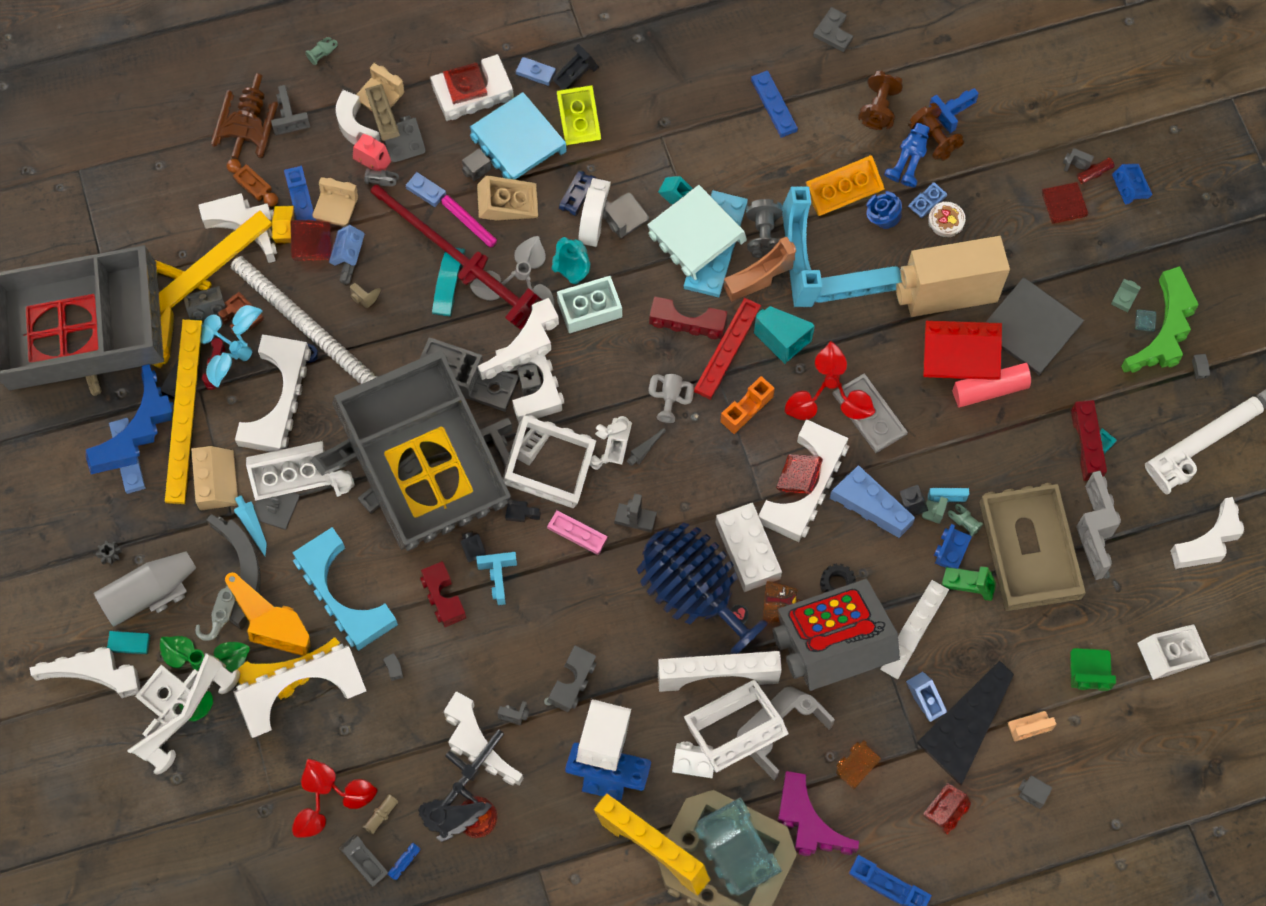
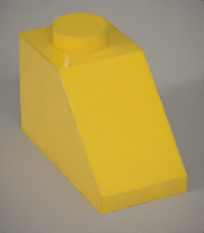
M275 206L272 220V239L275 243H294V206Z

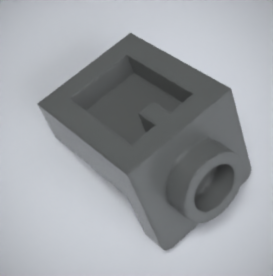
M1073 148L1072 153H1067L1063 161L1066 164L1064 171L1067 172L1071 164L1079 169L1088 171L1094 156Z
M522 701L519 711L509 705L505 707L500 706L497 713L498 719L522 725L523 720H527L530 709L527 708V702Z

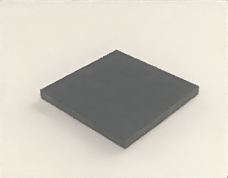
M1023 277L985 323H1002V349L1022 364L1027 363L1029 369L1040 375L1083 324L1084 320Z

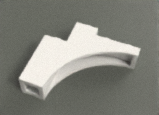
M242 193L199 204L206 229L219 227L236 230L259 210L271 223L273 220L274 211L273 209L269 210L268 204L250 208L248 200L243 199ZM272 226L254 240L264 251L268 263L276 261L274 254H277L275 243L270 242Z

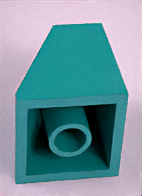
M769 306L766 310L762 309L757 313L754 334L785 364L812 341L815 325Z

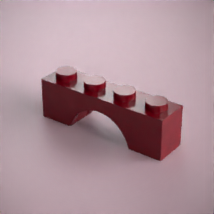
M654 296L649 324L656 328H670L675 332L685 331L695 336L704 335L710 339H722L728 311L709 308L701 316L694 318L685 317L677 312L673 300Z
M1094 400L1075 402L1071 409L1073 426L1077 429L1080 437V465L1083 481H1088L1093 472L1100 471L1102 477L1105 476L1107 468Z

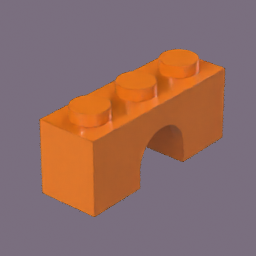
M760 376L748 388L746 395L738 403L734 401L721 413L720 422L735 434L774 397L775 388Z

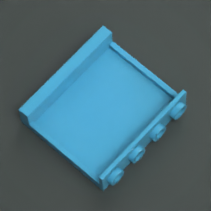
M523 92L470 126L471 139L475 144L478 143L481 146L482 152L492 159L493 166L502 171V176L505 179L515 180L556 152L560 155L566 152V142Z

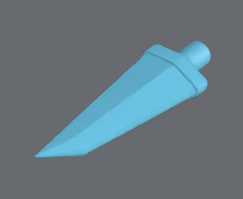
M238 496L235 500L239 507L235 508L234 512L265 556L267 543L254 510V505L252 502L245 503L243 497Z

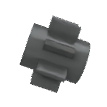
M106 540L102 546L98 545L100 552L96 556L102 558L101 563L103 565L108 562L113 566L116 560L120 561L118 554L122 550L117 548L115 541L110 544Z

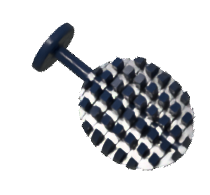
M682 523L674 531H668V527L655 533L646 543L643 550L644 560L637 568L638 574L646 570V575L640 580L642 587L651 582L652 585L646 592L650 596L657 592L659 595L654 601L658 605L666 601L667 604L663 610L667 613L673 608L678 609L672 616L675 620L680 619L685 613L690 615L685 621L687 624L693 623L699 616H707L705 619L719 615L740 637L739 642L730 650L731 654H738L768 625V622L760 620L752 629H749L727 607L732 592L730 593V586L738 579L736 572L728 578L727 573L734 566L732 561L730 560L723 566L721 562L727 557V554L722 551L716 555L715 551L719 548V545L714 542L708 547L706 544L711 537L707 534L699 540L696 539L702 531L698 527L685 534V529L689 524Z

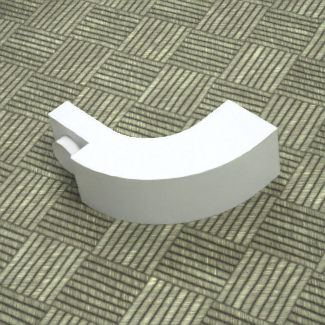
M343 90L336 104V116L344 137L354 145L362 134L370 135L381 142L379 132L364 127L355 121V116L361 107L359 96Z
M593 178L590 188H588L579 229V240L585 245L597 247L601 233L603 210L611 184L609 181Z

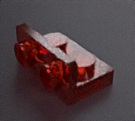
M947 783L923 815L926 819L941 827L945 834H948L957 826L958 820L962 815L968 812L971 802L967 794Z

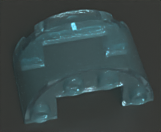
M741 797L698 820V827L695 828L697 835L700 839H703L706 849H704L705 855L709 861L713 860L716 865L714 868L716 875L719 879L723 878L725 880L729 893L736 896L745 893L782 872L773 854L768 853L751 823V815Z

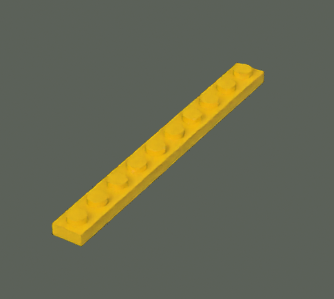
M182 320L165 503L185 504L202 333V321Z

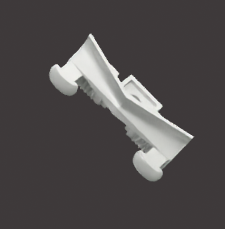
M206 653L199 671L194 669L185 682H182L167 668L160 665L135 696L155 712L159 718L154 719L143 732L146 738L127 751L152 763L156 767L153 772L154 774L158 775L165 772L174 762L176 753L174 750H171L167 754L161 749L162 744H165V741H168V738L191 718L204 694L208 691L207 689L210 688V685H213L214 681L221 686L218 691L219 694L231 691L239 681V670H235L233 673L229 672L225 668L226 665L218 658ZM167 688L169 691L168 696L161 699L159 695L161 689ZM179 704H183L182 713L177 715L175 708Z

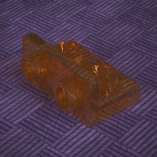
M865 740L861 744L857 742L850 749L851 755L848 758L843 757L836 765L838 767L836 774L853 789L862 782L881 760L866 745L867 742Z

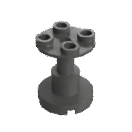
M760 199L751 202V206H746L747 218L756 222V229L760 231V238L750 241L747 245L748 251L752 253L754 258H761L763 255L768 254L779 242V239L771 237L774 221L781 218L783 214V206L778 201L775 204L771 199Z

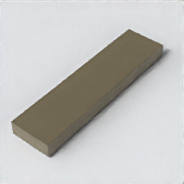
M379 84L365 88L382 141L400 136L383 85Z

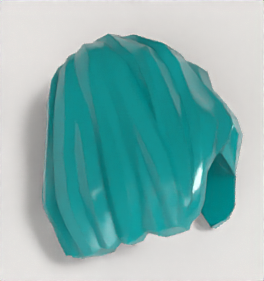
M563 237L556 244V254L553 256L552 270L555 273L560 272L571 284L575 285L589 274L590 261L587 249L582 241Z

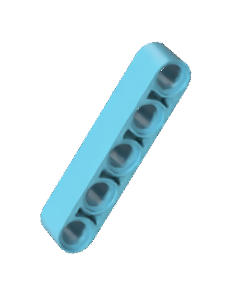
M887 267L821 278L822 289L815 302H827L895 291L896 284L902 282L899 267Z

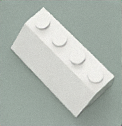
M320 441L247 457L246 466L255 501L330 485L331 482L328 474L322 476L311 462L314 456L325 452L323 442Z

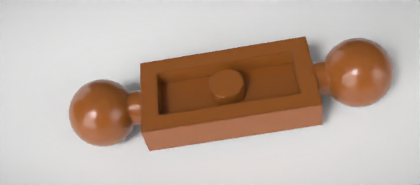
M231 159L227 162L228 171L235 173L233 175L234 180L258 202L264 198V203L268 204V207L277 205L278 196L270 192L272 190L271 186L247 164L241 168V163L237 159Z

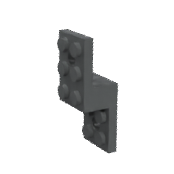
M430 337L428 338L420 359L442 350L464 398L506 412L519 381V376L502 371L493 378L482 380L478 371V366L483 364L482 355ZM493 384L500 387L496 392H492L489 388Z

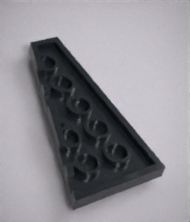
M1001 661L995 664L917 742L960 786L1014 676Z

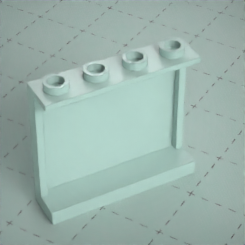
M700 185L647 224L650 231L648 234L654 242L657 240L663 252H668L671 255L672 261L676 265H681L683 273L687 277L691 276L694 280L697 279L695 275L697 271L736 241L741 245L747 241L744 230Z

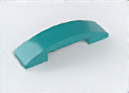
M456 248L465 255V249ZM446 252L444 253L438 275L432 314L451 317L458 274L462 265Z

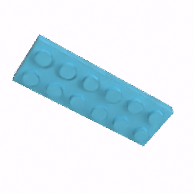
M712 191L711 198L741 226L748 199ZM735 243L695 273L696 280L691 276L686 277L684 289L720 298Z

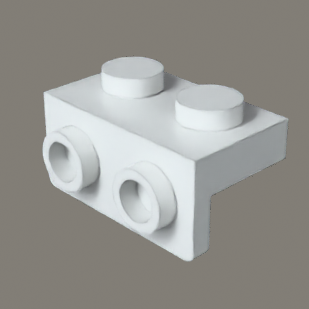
M690 742L676 744L672 772L707 778L713 777L714 768L699 746H693ZM708 745L711 751L715 750L712 746Z

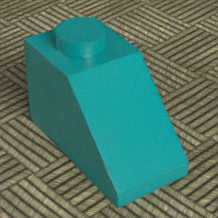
M681 176L667 177L658 193L673 205L693 190V188Z

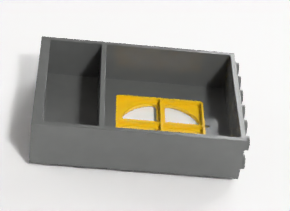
M442 350L334 396L333 407L400 550L406 549L410 551L418 547L419 542L423 540L424 543L430 542L439 533L445 535L453 531L458 524L460 527L469 524L474 517L480 519L488 515L491 509L498 511L508 504L507 501L511 498V495ZM429 441L439 444L451 454L452 459L431 468L420 448V443ZM412 448L423 471L416 476L401 481L398 476L399 460L406 449ZM451 467H457L459 472L458 487L453 497L447 500L441 493L435 480V475ZM427 480L438 503L435 506L419 504L407 495L405 489L417 482Z

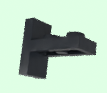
M579 44L574 48L577 54L552 78L562 90L570 89L590 68L594 72L599 68L593 58Z

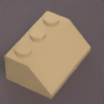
M213 446L193 448L192 462L195 500L200 510L238 505L235 500L238 497L234 451Z

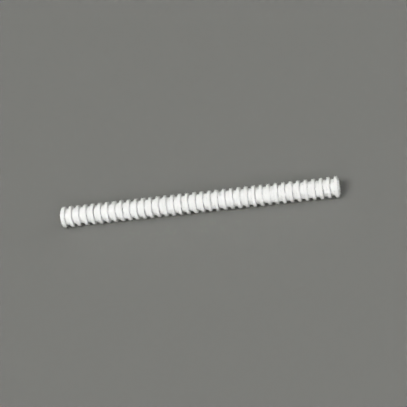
M243 256L233 260L231 264L232 270H235L240 277H243L244 281H247L252 288H255L260 295H263V298L271 302L272 306H275L280 313H283L292 324H295L300 331H303L320 349L328 353V356L332 357L337 364H340L349 375H353V378L357 379L358 383L363 384L377 377L368 368L366 369V366L362 365V362L358 361L353 354H350L345 347L337 343L336 339H333L328 332H325V329L321 328L316 321H313L299 306L293 303L288 296L284 295L275 285H272V282L264 277L263 274H260V271L252 267V264L248 263Z

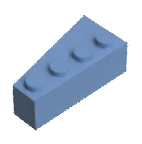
M859 465L831 491V500L843 504L845 508L862 515L861 517L873 521L877 526L898 538L913 525L915 517Z

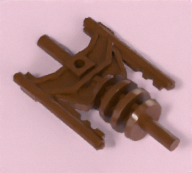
M261 74L255 75L252 88L246 87L243 89V94L239 99L241 102L238 103L239 111L233 112L229 117L230 110L228 108L232 105L230 102L233 101L234 95H232L230 90L225 95L211 145L213 147L217 146V144L220 145L222 138H236L231 156L233 159L239 158L244 140L250 141L257 146L255 153L258 158L263 157L272 127L271 120H274L278 103L274 101L272 104H269L268 109L270 111L266 114L268 118L265 119L262 128L261 119L256 116L261 113L260 108L263 107L264 102L262 100L265 96L259 90L263 77Z

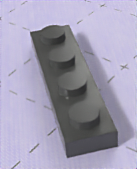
M415 452L398 465V476L401 481H405L423 471ZM372 488L368 489L358 498V501L370 514L380 507Z

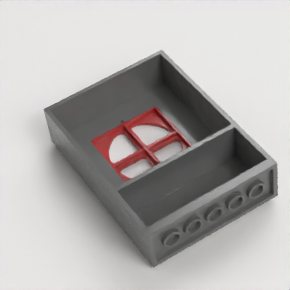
M145 245L0 272V382L9 391L164 362L157 264ZM120 285H122V294H121V296H120ZM67 305L80 306L90 312L92 320L86 323L67 326L65 307ZM57 307L58 327L33 332V326L37 319L46 311ZM92 329L93 334L90 340L81 349L69 354L67 334ZM59 335L60 354L58 356L45 355L34 347L33 342L35 339Z

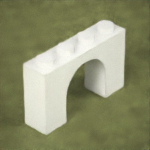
M498 54L481 60L482 70L488 84L477 95L467 96L459 93L454 88L447 71L431 77L432 88L446 121L458 119L466 114H473L484 108H491L495 104L505 103L514 98L513 88Z
M505 348L496 350V355L501 353ZM545 355L532 358L531 361L525 364H536L538 373L544 381L537 392L512 400L518 423H520L524 415L541 418L562 411V404H564L563 395L558 393L556 388L559 387L556 376L552 377L551 374L553 368L550 359L546 360ZM520 363L514 366L513 369L505 372L509 373L517 370V368H521V366L525 364Z

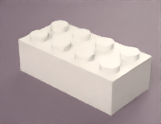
M753 503L716 515V526L728 555L734 564L733 567L743 591L747 592L780 580L781 568Z

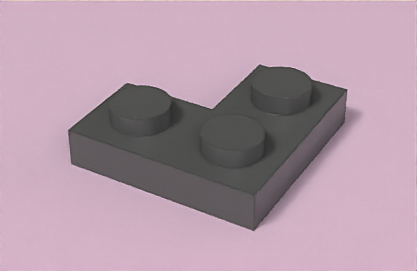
M831 7L814 31L813 37L845 52L853 40V35L839 29L846 19V14Z

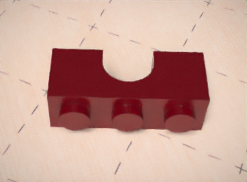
M443 561L422 569L423 577H420L423 588H428L430 592L427 597L431 606H436L437 611L434 613L438 623L442 622L444 627L466 619V614L458 595L452 598H444L440 595L444 587L451 585V580Z

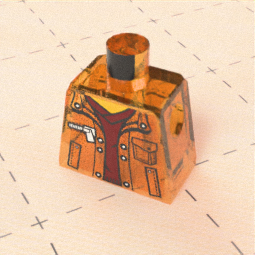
M766 581L763 620H766L768 623L780 622L779 608L803 601L797 599V589Z

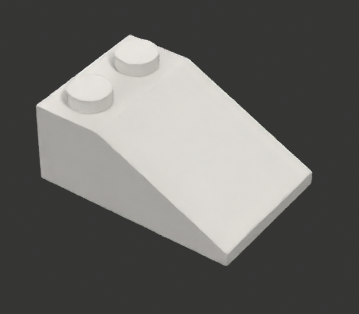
M1194 624L1153 634L1138 642L1153 680L1210 661Z

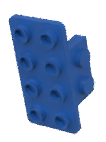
M580 743L573 744L565 772L584 777L582 792L603 797L608 794L612 798L621 801L624 787L640 791L645 789L651 767L650 760L621 753L617 769L612 771L577 762Z

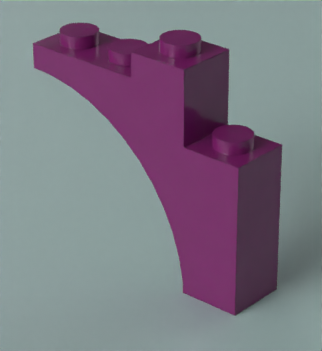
M786 771L778 822L787 826V828L798 827L795 841V850L799 851L798 854L811 856V854H815L817 846L823 851L840 850V853L845 855L856 853L859 841L844 837L829 828L813 809L807 794L806 774Z

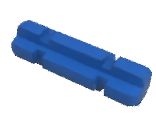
M411 843L407 848L408 851L403 853L395 863V867H392L388 872L392 879L397 880L401 875V871H404L414 859L413 856L418 854L420 848L416 844Z

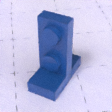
M974 88L963 92L960 97L955 100L951 99L946 104L943 103L938 95H935L931 98L930 103H936L940 107L941 114L938 119L947 131L951 133L956 130L958 123L954 115L975 104L979 93Z

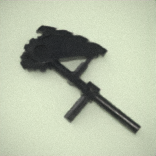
M497 730L472 764H466L452 751L446 754L445 757L462 770L461 774L463 776L458 782L453 784V789L445 800L439 801V799H434L433 802H423V805H420L418 810L420 812L419 816L424 820V826L428 827V830L432 832L434 830L440 832V836L436 838L441 842L454 837L452 834H460L467 829L465 827L475 824L479 820L477 818L485 815L492 807L489 802L483 803L476 800L473 794L465 788V785L469 780L474 781L480 773L478 768L504 736L501 730ZM459 793L467 800L474 802L468 805L450 806Z

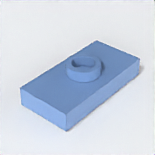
M522 57L516 70V75L549 86L556 68Z

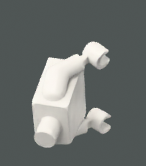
M620 416L613 418L612 424L608 425L607 428L602 424L596 427L599 431L595 435L602 439H606L608 436L605 454L601 455V459L596 455L591 457L589 465L593 469L598 470L603 463L607 464L609 462L622 465L632 425L628 418Z

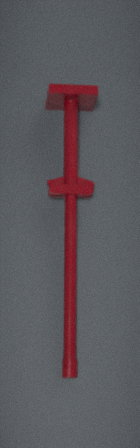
M376 184L372 187L371 193L376 198L387 204L464 266L458 277L465 285H468L477 278L510 304L513 308L505 318L522 331L532 313V305L542 301L538 295L528 288L522 297L519 298L484 270L488 260L486 255L476 252L471 259L467 258L387 194L380 186Z

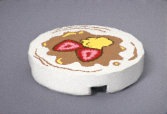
M941 202L931 209L928 217L929 226L937 235L952 237L962 231L965 224V214L957 204Z

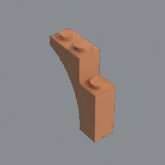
M788 237L780 239L776 246L756 263L724 278L723 287L731 302L770 286L774 276L793 269L796 247L793 242L789 241Z

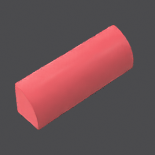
M1023 363L1001 369L1000 380L965 379L955 382L952 392L958 408L1030 388L1031 376L1028 364Z

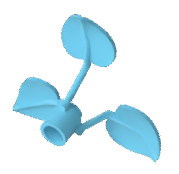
M245 305L236 312L232 321L235 326H233L232 330L240 341L231 342L217 332L222 326V320L219 316L210 315L204 320L201 343H209L214 335L230 345L229 349L232 353H222L221 356L216 355L209 362L206 374L208 380L214 386L219 388L221 380L231 367L232 358L246 361L251 357L252 349L247 346L248 343L243 340L240 334L244 333L262 312L261 309Z

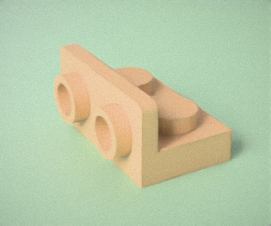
M1045 711L1008 723L1014 742L1052 731L1057 725L1054 717L1048 718Z

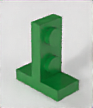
M946 567L942 586L947 589L979 593L983 596L984 600L989 601L993 599L997 584L987 567H980L979 572Z

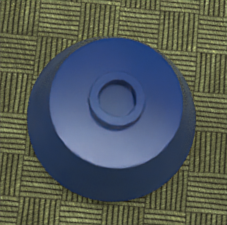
M885 191L886 194L879 196L875 194L867 202V217L880 228L888 229L894 227L900 221L902 203L894 193Z

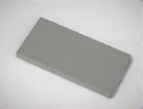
M865 373L842 386L846 397H848L851 391L862 390L872 399L875 413L865 419L851 420L875 453L907 435V430ZM837 389L833 392V396L841 405L845 400L842 398L840 390Z

